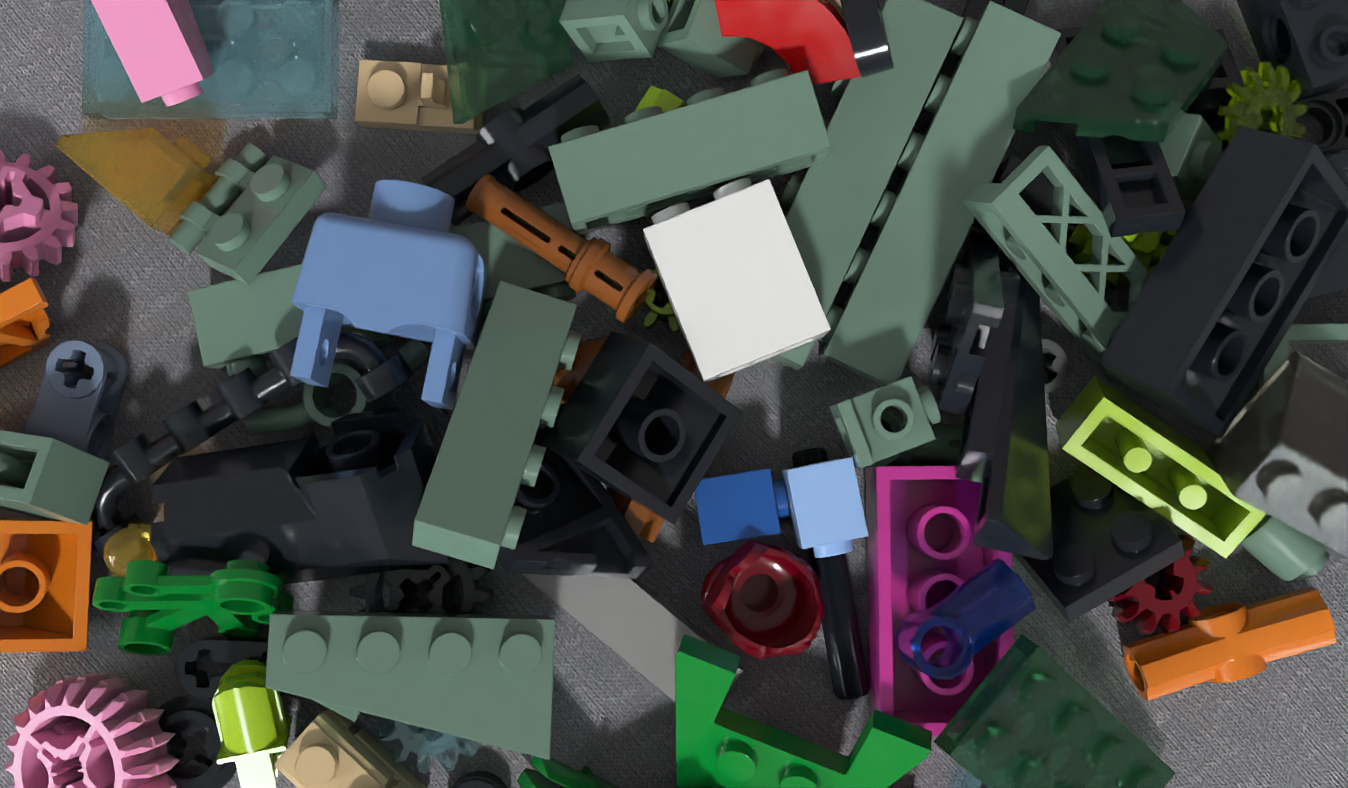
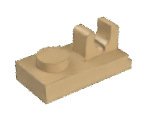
M359 59L355 122L360 127L478 134L484 127L487 72L486 70H479L478 67Z

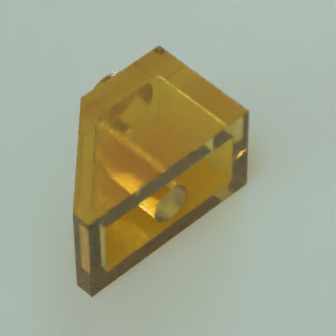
M155 128L62 135L54 144L149 227L168 236H171L183 222L179 215L192 200L199 202L218 179L206 168L213 158L182 133L175 141Z

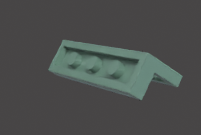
M1038 146L1002 183L979 182L961 201L1109 381L1130 388L1102 366L1099 361L1107 349L1110 335L1117 326L1122 324L1120 319H1125L1139 296L1148 271L1121 237L1111 238L1102 212L1050 146ZM1041 171L1054 186L1052 215H1035L1019 195ZM1069 206L1073 209L1077 216L1069 215ZM1042 223H1051L1050 232ZM1068 223L1084 224L1092 233L1090 263H1074L1067 255ZM1108 255L1115 263H1108ZM1082 272H1089V281ZM1107 272H1123L1130 281L1128 310H1112L1104 301Z

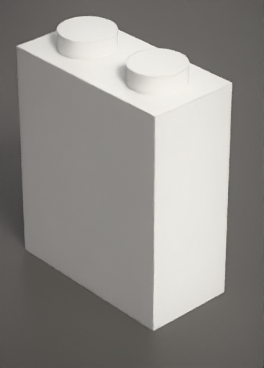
M750 178L733 181L713 192L715 201L692 210L687 202L670 206L653 215L651 218L654 225L643 229L646 245L700 379L705 384L824 337L831 330L769 179L752 185Z

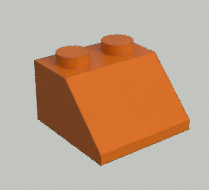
M0 510V653L87 651L93 520L90 519L88 525Z

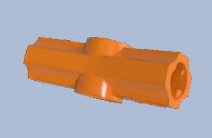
M1310 586L1248 605L1242 602H1230L1201 609L1202 615L1196 618L1187 617V624L1181 625L1180 630L1175 632L1164 630L1122 645L1124 651L1122 659L1129 679L1135 685L1140 697L1149 701L1206 681L1226 683L1252 677L1263 672L1267 668V662L1288 656L1292 657L1309 650L1337 643L1335 637L1336 628L1329 608L1324 603L1318 589Z

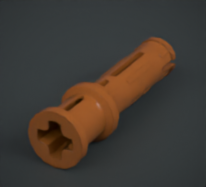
M484 175L476 183L466 202L467 210L478 214L518 243L565 272V280L569 283V287L577 293L586 290L616 310L615 317L623 324L629 322L636 314L656 282V273L650 269L641 272L610 252L611 244L603 238L597 239L594 237L589 241L548 215L541 208L536 207L496 181V178L492 175ZM511 212H513L514 214H516L517 216H519L520 218H522L523 220H525L526 222H528L529 224H531L532 226H534L535 228L549 236L551 240L549 241L548 239H546L545 237H543L542 235H540L539 233H537L536 231H534L533 229H531L530 227H528L527 225L511 215ZM567 249L576 254L577 256L573 257L572 255H570L567 252ZM604 274L622 285L623 289L607 279Z

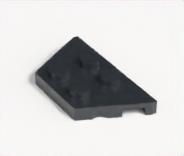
M971 231L963 264L955 263L946 295V301L949 304L945 321L949 323L948 325L938 323L929 357L932 365L928 383L938 385V409L963 416L966 413L976 381L986 360L987 349L984 348L990 328L998 329L1004 311L997 244L990 235Z
M540 424L534 444L546 447L542 444V441L551 427ZM546 447L535 486L531 487L521 484L515 501V506L525 508L527 512L515 550L502 546L500 548L497 559L505 572L513 574L632 579L644 575L654 563L602 483Z

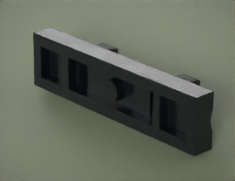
M1112 23L1056 30L1061 35L1049 61L1111 238L1135 235L1146 231L1164 232L1179 230L1186 210Z

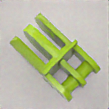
M248 659L231 665L222 675L212 700V708L221 741L217 764L235 761L241 788H276V778L279 770L274 764L282 755V751L287 749L292 716L285 717L280 691L265 688L267 666L258 660Z

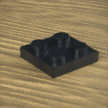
M1089 466L1050 488L1053 556L1048 560H1040L1013 554L1069 623L1185 556L1182 540L1150 507Z

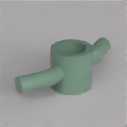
M410 339L398 352H400L413 372L430 356L431 349L423 341ZM333 363L328 388L305 383L302 402L293 406L258 408L245 417L246 429L248 434L297 431L317 422L323 426L332 427L331 422L341 417L338 411L330 406V392L334 385L341 383L344 378H350L353 381L358 394L355 406L347 414L380 410L382 396L369 403L354 381L364 371L349 365Z

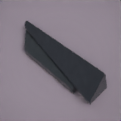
M999 261L1004 311L998 329L990 328L984 348L987 349L986 360L964 415L955 478L981 483L973 545L1040 560H1048L1053 556L1040 296L1013 263Z

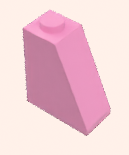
M91 0L141 103L161 96L166 107H169L203 93L199 81L211 76L215 71L189 0Z

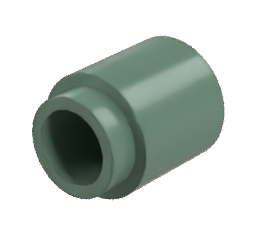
M1257 487L1271 510L1244 538L1240 545L1281 581H1290L1295 578L1306 580L1314 576L1328 561L1329 552L1326 549L1330 542L1329 535L1279 492L1271 494L1264 487Z

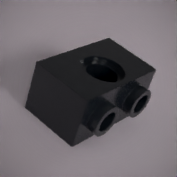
M1237 0L1277 105L1322 95L1348 83V0Z

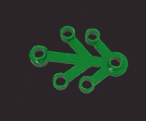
M237 559L227 562L226 569L214 571L211 575L170 576L171 567L167 564L152 560H134L127 563L125 578L107 576L96 580L92 605L106 611H130V616L121 622L117 644L119 650L136 655L160 656L172 652L176 628L206 615L219 626L218 632L224 636L234 638L255 637L258 635L259 623L269 624L270 614L274 610H293L294 596L281 592L282 580L278 576L269 573L270 567L260 561Z

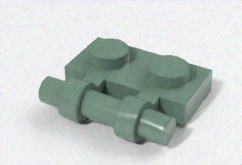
M247 143L235 159L227 157L215 172L218 178L203 198L199 202L192 200L181 212L179 217L183 222L168 240L179 250L190 255L205 237L194 252L211 268L250 285L324 192L327 185L313 169L275 155L263 166L268 160L267 156L253 144ZM240 195L239 198H238V199L234 202V204L230 207V209L225 213V215H223L224 212H225V211L229 208V206L233 203V201L237 198V196Z

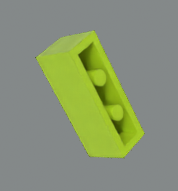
M1095 375L1055 423L1063 450L1224 558H1227L1271 510L1253 481Z

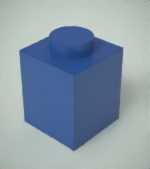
M770 468L702 478L694 491L703 545L781 533L778 518L789 517L783 479L772 480Z

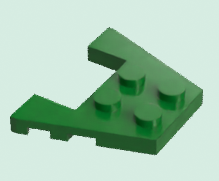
M683 634L675 656L676 788H888L927 758L931 751L932 731L877 709H874L850 754L845 756L721 707L737 673L741 656L686 634Z

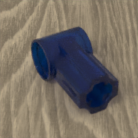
M994 559L927 610L917 611L908 615L900 624L896 635L899 654L910 667L936 679H952L962 674L968 668L973 655L1037 608L1032 599L1033 594L1020 576L1002 559ZM941 626L947 635L946 650L940 658L934 661H926L921 652L923 636L929 629Z

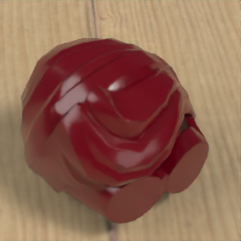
M750 540L741 545L733 555L716 563L706 575L702 585V609L737 647L756 658L764 659L766 657L801 653L810 647L812 640L817 637V633L821 628V622L824 618V605L817 573L799 554L780 546H770Z

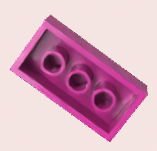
M956 466L865 467L866 525L869 535L866 537L869 718L874 709H877L932 731V737L1016 736L1012 553L973 545L981 483L955 478Z

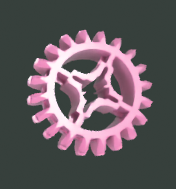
M91 673L81 677L73 676L59 680L54 686L47 687V690L40 691L37 696L28 699V708L23 713L14 717L15 726L18 731L5 740L6 745L14 753V758L2 768L14 775L15 785L12 788H176V783L170 778L167 771L171 770L180 760L168 754L166 744L175 733L162 731L158 723L165 709H148V690H131L128 678H109L107 673ZM78 719L84 720L85 722L89 723L90 726L86 727Z

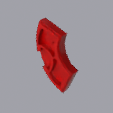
M714 0L722 37H748L772 47L789 64L792 74L808 70L812 85L861 77L846 22L828 0Z

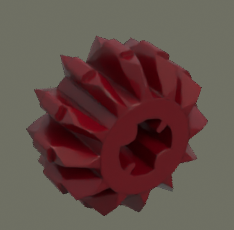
M1177 535L1182 540L1185 556L1158 571L1160 573L1158 586L1145 584L1144 579L1107 600L1116 601L1112 610V617L1123 623L1133 619L1136 630L1151 634L1158 624L1163 630L1169 632L1180 630V613L1192 618L1202 615L1193 597L1195 593L1205 595L1213 591L1210 584L1197 580V574L1204 571L1211 563L1206 557L1190 556L1196 540L1189 535Z

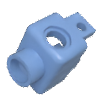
M379 180L375 183L368 218L335 212L323 213L317 217L311 231L291 303L304 311L290 376L310 385L328 388L341 326L431 342L432 348L421 399L432 407L453 410L465 349L475 350L478 344L487 280V266L473 242L462 235L449 233L455 204L453 197L438 189L413 182Z

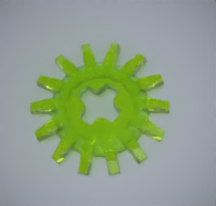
M1259 62L1258 74L1251 67H1245L1240 71L1245 84L1244 87L1230 82L1227 86L1226 91L1232 96V100L1228 106L1220 105L1218 115L1225 117V130L1218 132L1219 142L1228 140L1230 143L1239 126L1258 130L1263 121L1260 110H1273L1274 116L1269 122L1272 133L1292 138V135L1300 138L1307 135L1308 129L1302 124L1295 123V118L1306 113L1308 106L1307 103L1293 105L1301 93V85L1299 81L1295 80L1289 84L1290 75L1286 67L1277 66L1275 71L1270 62Z

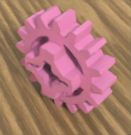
M0 150V277L3 282H10L13 268L23 267L25 272L31 277L39 276V260L44 259L55 265L62 262V247H73L75 244V226H78V203L72 202V187L69 182L55 184L54 167L48 165L35 171L31 169L30 155L25 153L15 163L6 162L2 150Z

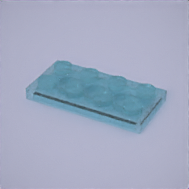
M84 0L82 114L92 120L338 119L339 0H189L215 73L199 81L203 90L202 94L166 107L161 96L141 103L92 1Z

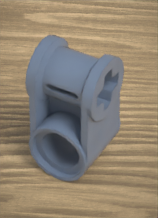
M77 340L60 343L51 351L46 361V369L38 396L28 416L24 434L54 438L104 459L113 439L115 418L126 382L129 379V364L126 356L120 349L111 344H91L87 341ZM66 361L71 362L70 367H63V363ZM84 364L94 368L93 376L83 372ZM107 373H113V377L107 378Z

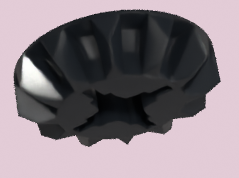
M192 695L179 696L158 708L165 709L158 722L161 730L175 733L166 744L167 753L179 760L183 758V751L187 747V742L181 737V731L191 736L206 727L209 729L205 734L207 738L202 745L204 751L208 753V759L199 754L181 765L177 763L171 770L167 771V774L176 783V788H223L235 777L234 774L237 770L235 761L217 764L221 741L212 708V699Z

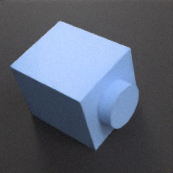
M844 457L782 470L798 547L801 549L813 547L815 558L830 557L854 551L852 539L869 536L853 457Z

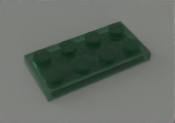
M1023 634L1020 635L934 740L951 758L989 788H1164L1175 775V772L1053 658Z

